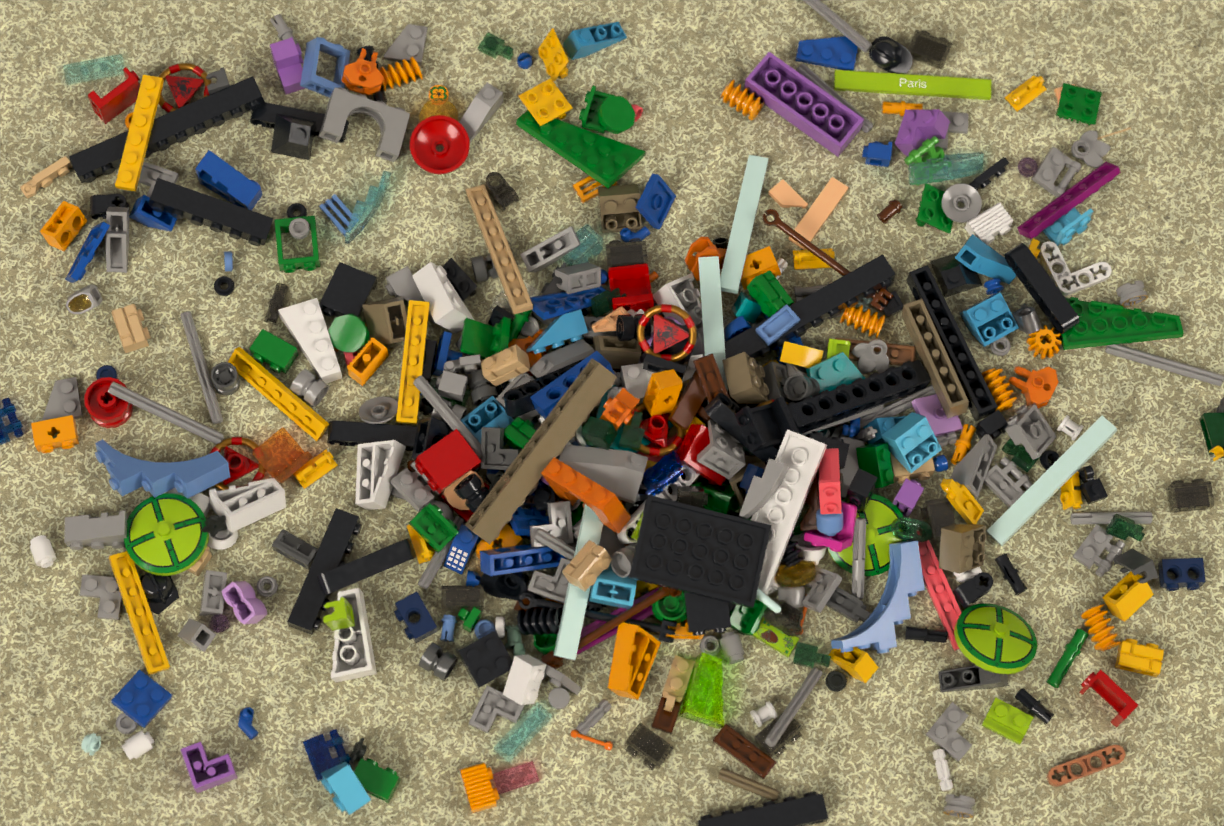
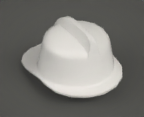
M809 530L795 535L791 542L798 541L796 549L802 550L798 556L805 557V561L818 565L819 560L824 557L828 547H817L811 545V542L804 541V534Z

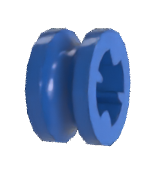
M1000 278L984 283V287L987 288V295L1004 290L1003 285H1000L1002 282Z

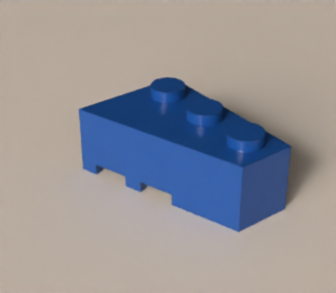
M208 150L195 168L201 185L234 205L252 210L263 195L261 186L256 181L249 180L210 150Z

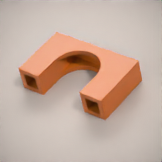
M555 457L542 471L541 474L559 498L564 501H570L572 506L580 499L595 512L603 525L619 534L631 519V516L613 492Z

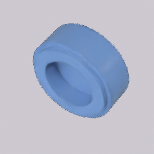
M224 251V271L232 272V252Z

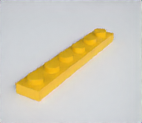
M142 76L115 183L117 189L135 192L137 190L164 82L161 77Z
M409 300L396 417L397 423L417 424L421 392L413 384V381L423 374L430 302Z
M241 347L236 348L228 363L234 365L237 373L316 441L320 440L330 424Z
M127 551L109 556V561L148 675L168 670L170 666L134 561Z

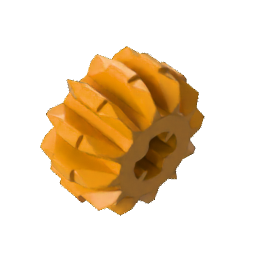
M1044 325L1042 329L1040 328V330L1029 334L1030 338L1026 341L1030 345L1028 351L1035 350L1033 356L1036 357L1039 353L1042 360L1046 356L1052 358L1054 356L1053 353L1057 354L1060 349L1058 347L1062 344V341L1058 340L1060 333L1054 334V327L1048 330L1047 325Z

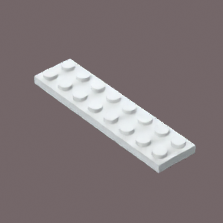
M788 429L775 461L789 466L787 473L774 495L751 518L752 521L771 525L758 588L766 595L827 448V445Z

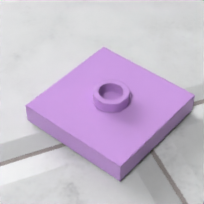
M936 394L917 398L911 402L915 413L927 418L935 436L963 429L958 415L947 419Z

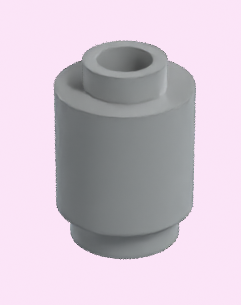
M734 632L723 634L719 643L724 659L727 660L728 664L743 661L745 653L739 634H734Z

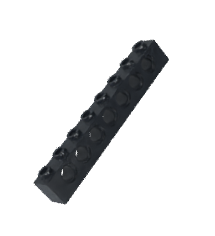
M926 265L909 272L906 280L915 300L923 299L969 401L968 408L975 422L988 417L996 411L998 406L929 266Z
M920 360L907 361L899 367H890L880 374L875 372L863 380L858 378L851 384H841L832 391L825 390L815 397L808 396L798 403L791 402L787 406L800 434L911 395L926 388L931 378Z

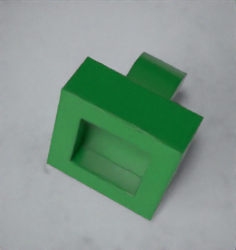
M475 607L471 613L464 608H461L458 613V618L464 621L463 628L470 633L482 616L481 611Z

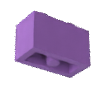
M905 479L893 501V504L898 507L907 520L924 490L921 484L913 479Z

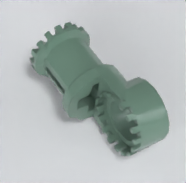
M514 625L505 626V631H507L505 648L513 649L514 656L525 655L522 635L518 625H515V627Z

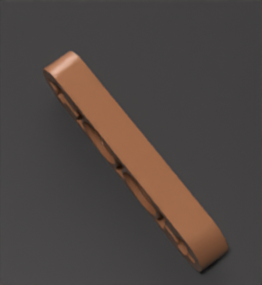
M1111 745L1060 764L1049 770L1047 781L1050 785L1058 787L1113 767L1124 760L1125 751L1120 745ZM1113 749L1115 752L1120 753L1118 760L1113 757L1108 759L1107 762L1109 764H1106L1105 757L1110 755ZM1091 757H1098L1101 760L1099 768H1095L1090 764ZM1072 764L1081 766L1082 773L1080 775H1074L1071 772ZM1063 767H1066V772L1070 779H1067V775L1062 776L1060 782L1057 779H1052L1054 771L1060 774L1065 771Z

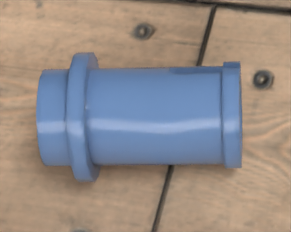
M444 615L443 619H441L443 625L440 640L454 642L455 624L458 621L456 616Z

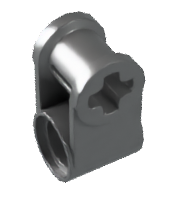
M1023 304L1020 309L1011 312L1019 327L1018 330L1023 331L1025 334L1034 333L1042 327L1034 307Z

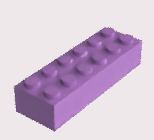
M771 52L766 54L745 79L744 89L748 88L749 94L754 92L756 99L760 96V102L764 103V105L837 157L840 156L862 129L864 119Z

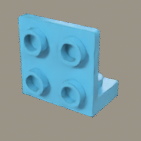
M1074 207L1068 214L1063 215L1053 225L1044 229L1043 232L1051 242L1057 246L1062 243L1064 246L1072 240V235L1076 232L1081 234L1087 229V224L1092 220L1090 217L1094 211L1090 208L1081 215Z

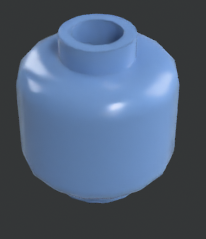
M820 508L817 510L816 527L819 532L826 536H834L843 529V512L841 514H821Z

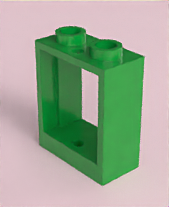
M315 215L275 219L280 271L293 273L296 269L313 271L316 267H320ZM296 218H303L308 222L311 230L313 256L284 259L281 233H290V222Z
M703 478L691 486L687 505L728 515L740 509L730 484L723 482L721 486L710 485L708 479Z

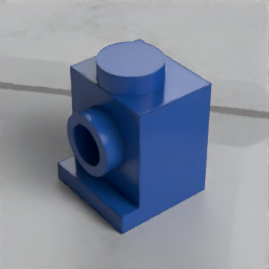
M889 141L888 145L882 142L868 143V146H863L862 157L866 158L865 164L889 167L893 142Z

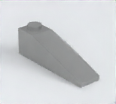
M565 445L559 460L613 492L618 499L634 504L648 457L630 451Z

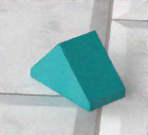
M742 291L731 308L735 316H743L746 321L755 323L762 311L757 301Z

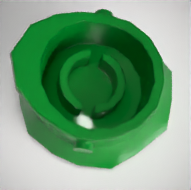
M623 96L606 97L602 102L598 118L604 130L612 134H620L633 126L635 112L631 104Z
M353 314L335 317L328 330L333 347L339 351L356 352L369 341L370 333L361 318Z
M682 591L676 597L671 595L665 596L652 604V611L655 617L660 621H663L664 618L677 621V623L686 620L684 592Z

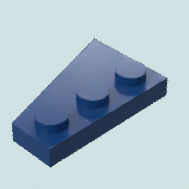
M846 36L799 41L795 61L853 71L858 46Z
M101 222L92 227L65 280L74 283L83 278L86 272L85 267L92 261L95 250L110 227L109 224Z

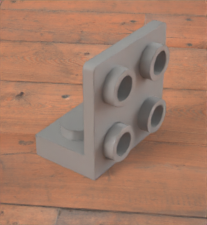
M710 419L707 422L710 444L697 455V461L730 480L746 465L743 445L719 424Z

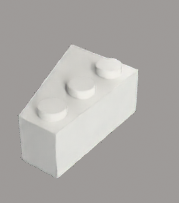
M430 262L412 275L424 301L430 302L429 311L434 322L457 334L463 330L466 318L472 320L474 318L447 278L445 269L441 265L437 266Z
M396 440L358 444L356 505L366 510L386 508L393 487L390 482L397 475L406 446Z
M275 478L249 482L248 486L238 488L233 485L229 486V489L216 491V489L209 490L210 507L217 516L225 515L224 524L231 533L286 508L285 490Z

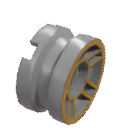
M1135 281V284H1130L1129 282L1116 290L1118 297L1121 298V306L1127 307L1139 304L1148 298L1142 281Z
M955 794L946 795L945 801L947 805L944 807L943 813L961 818L973 817L974 811L972 806L975 805L974 798L964 795L955 796Z

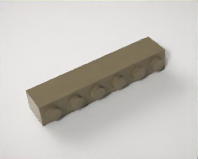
M923 299L904 304L901 315L923 366L931 378L932 386L947 419L966 413L969 401Z

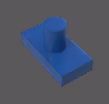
M444 331L439 338L432 375L441 376L446 361L458 360L459 357H462L461 352L449 350L452 333Z

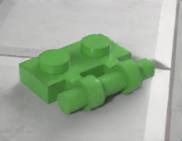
M936 136L926 139L922 142V146L916 150L913 149L909 152V156L904 159L907 165L914 163L908 170L912 182L917 186L947 164L943 149L939 146L934 147L939 143Z

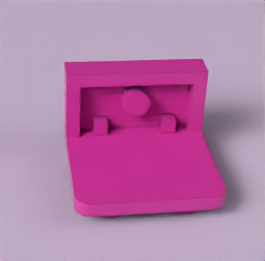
M841 501L844 526L839 533H836L834 536H826L818 530H809L804 534V541L811 542V545L817 547H830V550L835 552H841L851 546L857 514L856 505Z

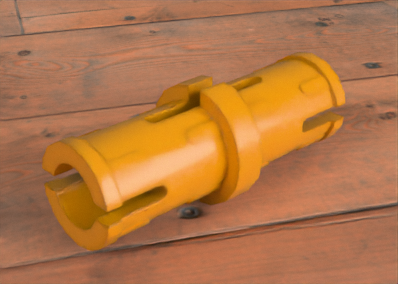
M883 101L882 114H899L903 117L905 110H923V104L905 103V101Z
M964 424L960 438L956 440V449L951 458V463L954 465L957 464V461L960 462L966 456L967 451L971 449L970 443L976 431V428L972 425L968 429L969 424Z

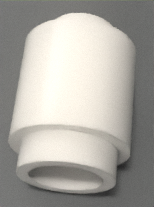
M45 535L33 538L30 541V550L36 565L42 568L52 566L56 560V555L50 540Z
M141 730L125 740V744L121 745L129 760L134 757L137 759L153 749L151 744L154 743V740L149 732L144 733Z

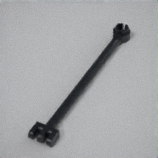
M529 591L523 592L518 600L520 607L523 609L540 607L547 609L555 608L557 610L559 607L562 609L564 607L562 603L539 599ZM528 598L530 600V604H524L523 599ZM586 609L584 617L608 622L617 617V615ZM629 618L623 622L638 625L647 631L660 633L659 641L669 643L674 641L673 637L666 636V634L675 635L676 630L668 628V626L676 627L677 621L663 618L662 625Z

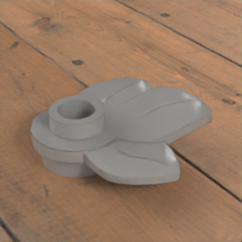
M1087 131L1080 140L1073 143L1071 151L1076 158L1083 159L1086 165L1098 168L1103 164L1101 157L1105 156L1111 147L1097 140V131ZM1078 148H1083L1085 152L1078 151Z
M873 339L869 343L861 342L851 352L859 358L858 370L862 374L872 372L874 369L882 373L889 367L890 360L886 354L887 344L881 339ZM875 347L881 348L879 352H875L873 349Z

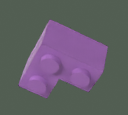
M292 37L270 44L273 62L285 95L305 89L300 86L303 70L301 64L304 62L299 44H295Z
M939 109L905 110L895 145L904 155L909 156V152L922 146V142L926 139H931L933 136H936L938 139H945L950 121Z
M201 742L180 749L193 787L197 793L238 778L229 754L209 761Z

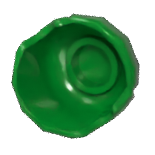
M558 634L534 635L533 645L543 655L551 651L554 652Z

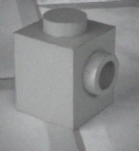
M443 370L442 377L438 376L435 388L438 389L439 396L463 402L468 378L467 376Z
M190 618L178 634V637L191 647L203 652L206 651L216 636L204 624Z

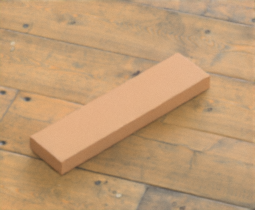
M832 177L794 230L811 242L849 187ZM789 236V241L806 250V248Z

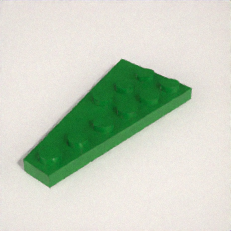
M528 110L516 120L518 127L608 189L645 156L646 151L558 119H554L540 127Z
M1071 297L1070 299L1066 298V300L1077 313L1080 322L1064 334L1060 333L1063 350L1181 338L1184 332L1180 316L1160 312L1148 313L1143 312L1142 309L1134 308V310L1120 305L1098 301L1086 302Z

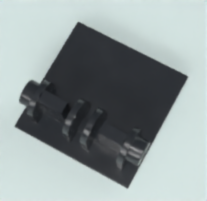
M450 258L443 265V268L447 273V278L462 301H464L469 295L472 297L477 293L475 289L478 286Z

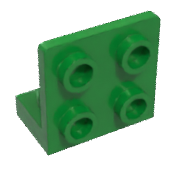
M503 317L493 327L466 318L463 325L460 351L469 355L480 354L481 359H486L507 349L511 319Z

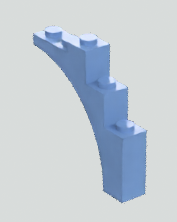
M103 439L95 443L97 449L95 456L99 463H103L106 466L111 478L109 479L111 488L114 491L117 490L121 496L143 486L145 491H149L154 497L176 488L179 493L182 492L188 499L230 477L229 463L218 451L188 461L171 463L151 462L124 455L112 448Z
M918 540L889 544L890 564L888 579L877 607L857 629L843 637L831 640L832 649L850 652L853 651V647L858 646V649L868 648V650H877V653L880 654L889 652V648L897 647L894 625L903 624V620L911 618L908 597L916 596L918 591L925 590Z

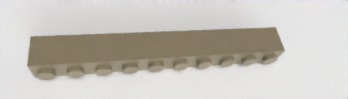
M591 358L465 524L467 528L488 544H491L492 541L498 538L501 529L511 521L514 512L523 505L527 495L538 485V481L542 477V471L554 457L556 458L561 455L565 445L574 438L580 425L587 421L593 408L599 405L606 391L612 388L617 378L613 373Z

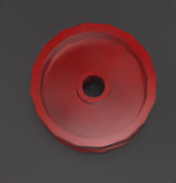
M112 377L100 378L94 381L87 388L84 396L85 406L92 420L105 428H117L125 424L133 412V404L108 392L112 382L126 387L119 379Z

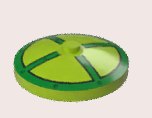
M172 493L161 494L157 497L152 496L141 502L128 517L127 538H124L127 552L134 563L148 573L170 576L184 572L202 557L207 547L209 533L202 532V528L206 526L205 515L195 502L189 498L187 499L185 496Z
M873 494L864 513L858 512L856 514V518L866 519L864 576H875L888 571L890 564L889 544L908 540L907 524L898 507L887 498ZM853 541L851 546L841 552L831 551L830 547H828L827 551L833 561L840 568L852 574Z
M976 604L965 609L956 622L954 636L959 649L972 663L982 669L998 674L1017 673L1026 669L1036 655L1037 639L1033 629L1020 615L1008 608L996 604Z

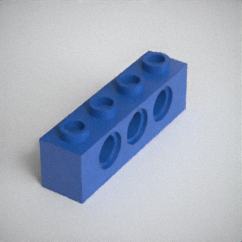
M598 351L589 355L530 397L536 411L544 419H546L591 358L614 374L611 364Z
M531 544L480 551L481 572L495 576L557 567L561 558H567L548 546L531 547Z

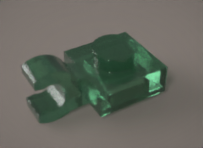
M487 32L478 46L479 51L496 59L497 55L511 60L514 55L512 53L513 48L504 45L505 40Z
M616 288L612 292L606 290L591 298L592 314L597 318L613 309L612 298L626 297V294L619 296L620 289Z
M634 411L631 426L624 425L619 446L640 451L645 434V429L640 428L643 413Z
M1011 438L1002 448V451L1006 454L1013 455L1014 457L1011 461L1015 462L1027 473L1039 459L1033 460L1025 450V447L1015 445Z
M1115 514L1106 528L1107 534L1123 540L1130 536L1135 540L1141 541L1145 536V533H1142L1144 529L1142 526L1135 524L1134 520L1119 514Z
M798 642L793 664L812 669L814 663L829 667L831 656L817 653V646Z

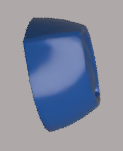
M743 316L736 318L724 328L725 342L751 328V325Z

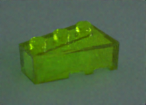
M703 652L697 656L679 715L680 717L717 729L724 726L721 658Z

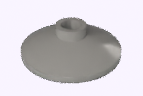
M960 183L949 187L945 191L941 204L943 212L949 219L964 223L979 214L982 200L979 192L974 187ZM963 202L965 206L959 208L957 204Z
M391 397L372 398L361 405L359 417L362 421L370 424L387 422L397 415L398 402Z

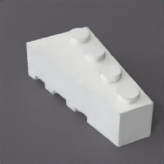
M691 273L665 284L653 294V297L658 305H675L685 310L691 316L696 330L699 331L692 356L699 354L704 356L702 310L698 298L701 295L698 288H694L692 283L694 278ZM663 312L666 318L668 316L674 317L682 325H686L684 320L677 314Z
M311 299L279 309L278 312L281 320L319 379L325 383L342 379L340 366L318 299Z
M702 354L691 356L682 381L683 387L681 391L685 390L696 370L693 360L703 357ZM644 363L621 366L620 379L622 387H625L635 398L640 399L638 405L643 403L651 375L654 372L644 370Z
M359 588L338 592L337 601L344 597L352 605L355 626L339 629L334 633L335 645L331 679L335 682L377 674L364 594Z

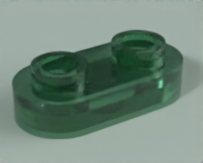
M900 517L891 524L893 535L899 539L908 541L918 540V543L929 540L932 534L930 525L921 520Z

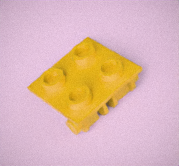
M552 28L538 48V54L546 66L547 74L555 82L558 76L561 78L568 76L566 65L569 60L554 28Z
M551 78L518 96L540 127L555 118L564 119L567 116L566 112L573 109Z

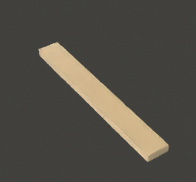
M485 184L466 189V195L513 315L532 310L533 304Z

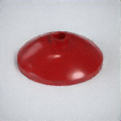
M436 115L424 119L415 127L410 138V151L414 161L420 168L432 174H448L457 170L465 162L469 154L470 141L465 128L457 120L448 116ZM441 145L444 147V149L442 151H438L436 147Z

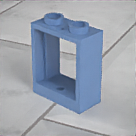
M316 37L307 42L300 86L329 98L334 88H345L341 79L345 66L349 64L350 50L343 48L342 45L330 43L322 37ZM319 51L337 58L334 82L316 75Z

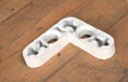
M1048 241L1043 243L1040 248V257L1052 281L1064 296L1104 282L1111 275V266L1106 262H1098L1071 273L1055 243ZM1046 247H1048L1049 250L1053 249L1051 255L1054 260H1052L1051 262H1049L1051 260L1050 254L1045 253ZM1058 264L1062 267L1063 271L1055 273L1052 270V266ZM1099 268L1106 270L1104 276L1102 273L1095 276L1096 280H1094L1093 274L1097 273ZM1079 276H1088L1089 282L1085 284L1081 283L1079 281ZM1073 280L1075 281L1074 284L1070 285L1069 290L1066 287H1061L1063 282L1070 284Z

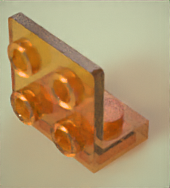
M284 427L280 428L252 452L256 460L279 484L286 481L313 457L308 451H304Z

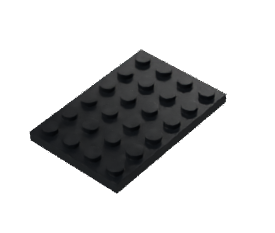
M648 495L629 578L753 608L771 525Z

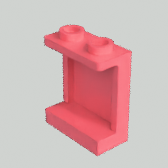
M839 448L826 449L818 467L820 513L841 514Z

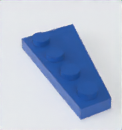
M600 286L571 294L561 292L530 297L533 304L532 310L540 318L546 320L609 301V292Z

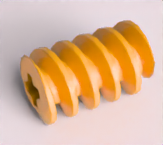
M410 57L409 63L406 59H403L402 66L398 61L395 62L394 68L391 64H387V71L383 66L380 67V72L384 76L382 82L384 91H386V85L394 89L395 82L400 87L401 80L409 84L410 77L414 82H416L417 75L421 80L423 79L420 67L414 57Z
M733 79L726 86L720 98H723V103L725 104L730 102L729 107L733 108L736 106L737 112L743 110L742 115H749V120H754L764 106V103H760L761 97L759 96L754 100L755 93L752 92L748 96V88L740 91L741 84L734 87L735 80Z
M860 305L857 309L855 306L850 309L847 307L840 323L847 319L848 327L852 323H854L855 330L862 326L861 333L869 330V336L872 337L876 333L877 339L885 323V315L878 319V312L871 316V309L868 308L863 312V305Z
M993 368L981 374L998 406L996 411L999 410L1001 413L1010 409L1017 400V397L1010 398L1014 391L1006 390L1010 383H1003L1007 378L1006 375L999 376L1003 369Z
M1099 605L1085 611L1081 618L1088 619L1084 625L1085 627H1091L1088 630V634L1094 635L1091 641L1098 642L1094 646L1095 650L1106 651L1120 645L1121 642L1113 640L1118 634L1110 633L1115 627L1107 626L1111 618L1103 617L1108 611H1101L1100 608L1104 605Z

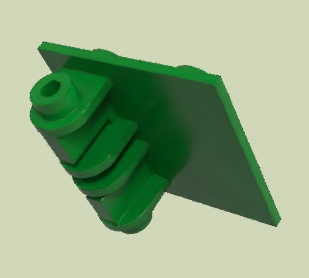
M1063 83L1056 116H1059V119L1070 118L1071 122L1074 119L1076 123L1080 121L1081 123L1088 124V126L1096 124L1102 92Z
M925 183L922 199L919 203L920 207H918L917 225L924 227L925 224H928L951 234L953 220L945 215L941 204L945 192Z

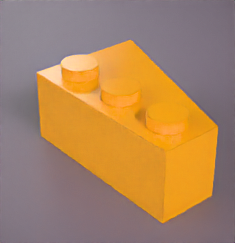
M628 623L618 625L607 688L621 697L638 700L661 642L638 625Z

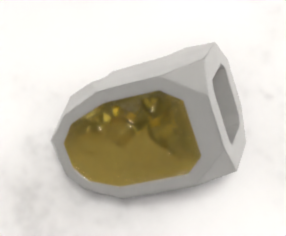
M87 285L71 294L67 299L65 307L73 314L85 313L100 305L102 302L101 294L95 285Z

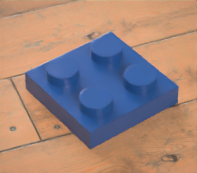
M652 174L638 200L636 208L653 228L660 229L676 195L658 174Z
M139 669L111 700V703L145 728L169 702L172 694Z

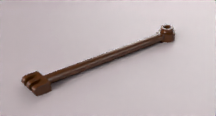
M768 209L765 211L766 214H763V222L767 226L779 228L842 276L850 273L849 270L779 218L776 210ZM767 216H773L774 221H768ZM883 288L879 292L876 291L870 303L879 312H882L884 308L878 302L885 306L889 303L883 296H886L888 299L893 297L890 292Z
M662 586V589L581 638L578 650L663 597L670 595L676 597L682 591ZM553 651L541 658L542 662L554 669L564 665L562 660L565 658L553 656Z

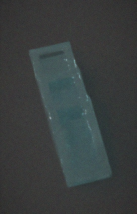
M984 153L944 155V158L926 159V162L909 163L908 182L910 185L934 183L983 172Z
M383 171L378 187L370 185L365 202L356 201L345 234L346 244H349L365 228L376 213L389 186L391 172Z

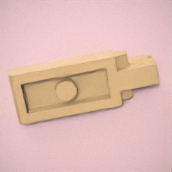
M64 156L34 175L30 181L20 186L25 197L28 199L35 196L40 187L46 188L53 183V179L56 177L67 175L72 168L70 161Z
M675 655L662 693V697L667 698L664 710L672 712L675 701L680 703L683 700L695 661Z

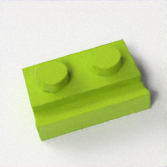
M995 698L982 726L1020 745L1032 722L1033 716Z

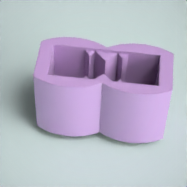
M231 582L222 590L225 601L233 607L234 614L241 623L256 624L267 615L264 604L256 598L255 591L248 582Z

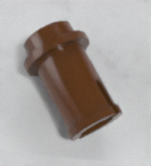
M896 199L890 200L888 202L889 205L877 214L878 219L883 224H886L896 213L899 214L901 212L902 205Z

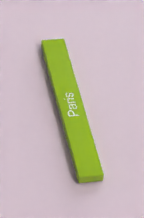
M835 70L834 90L990 100L991 79Z

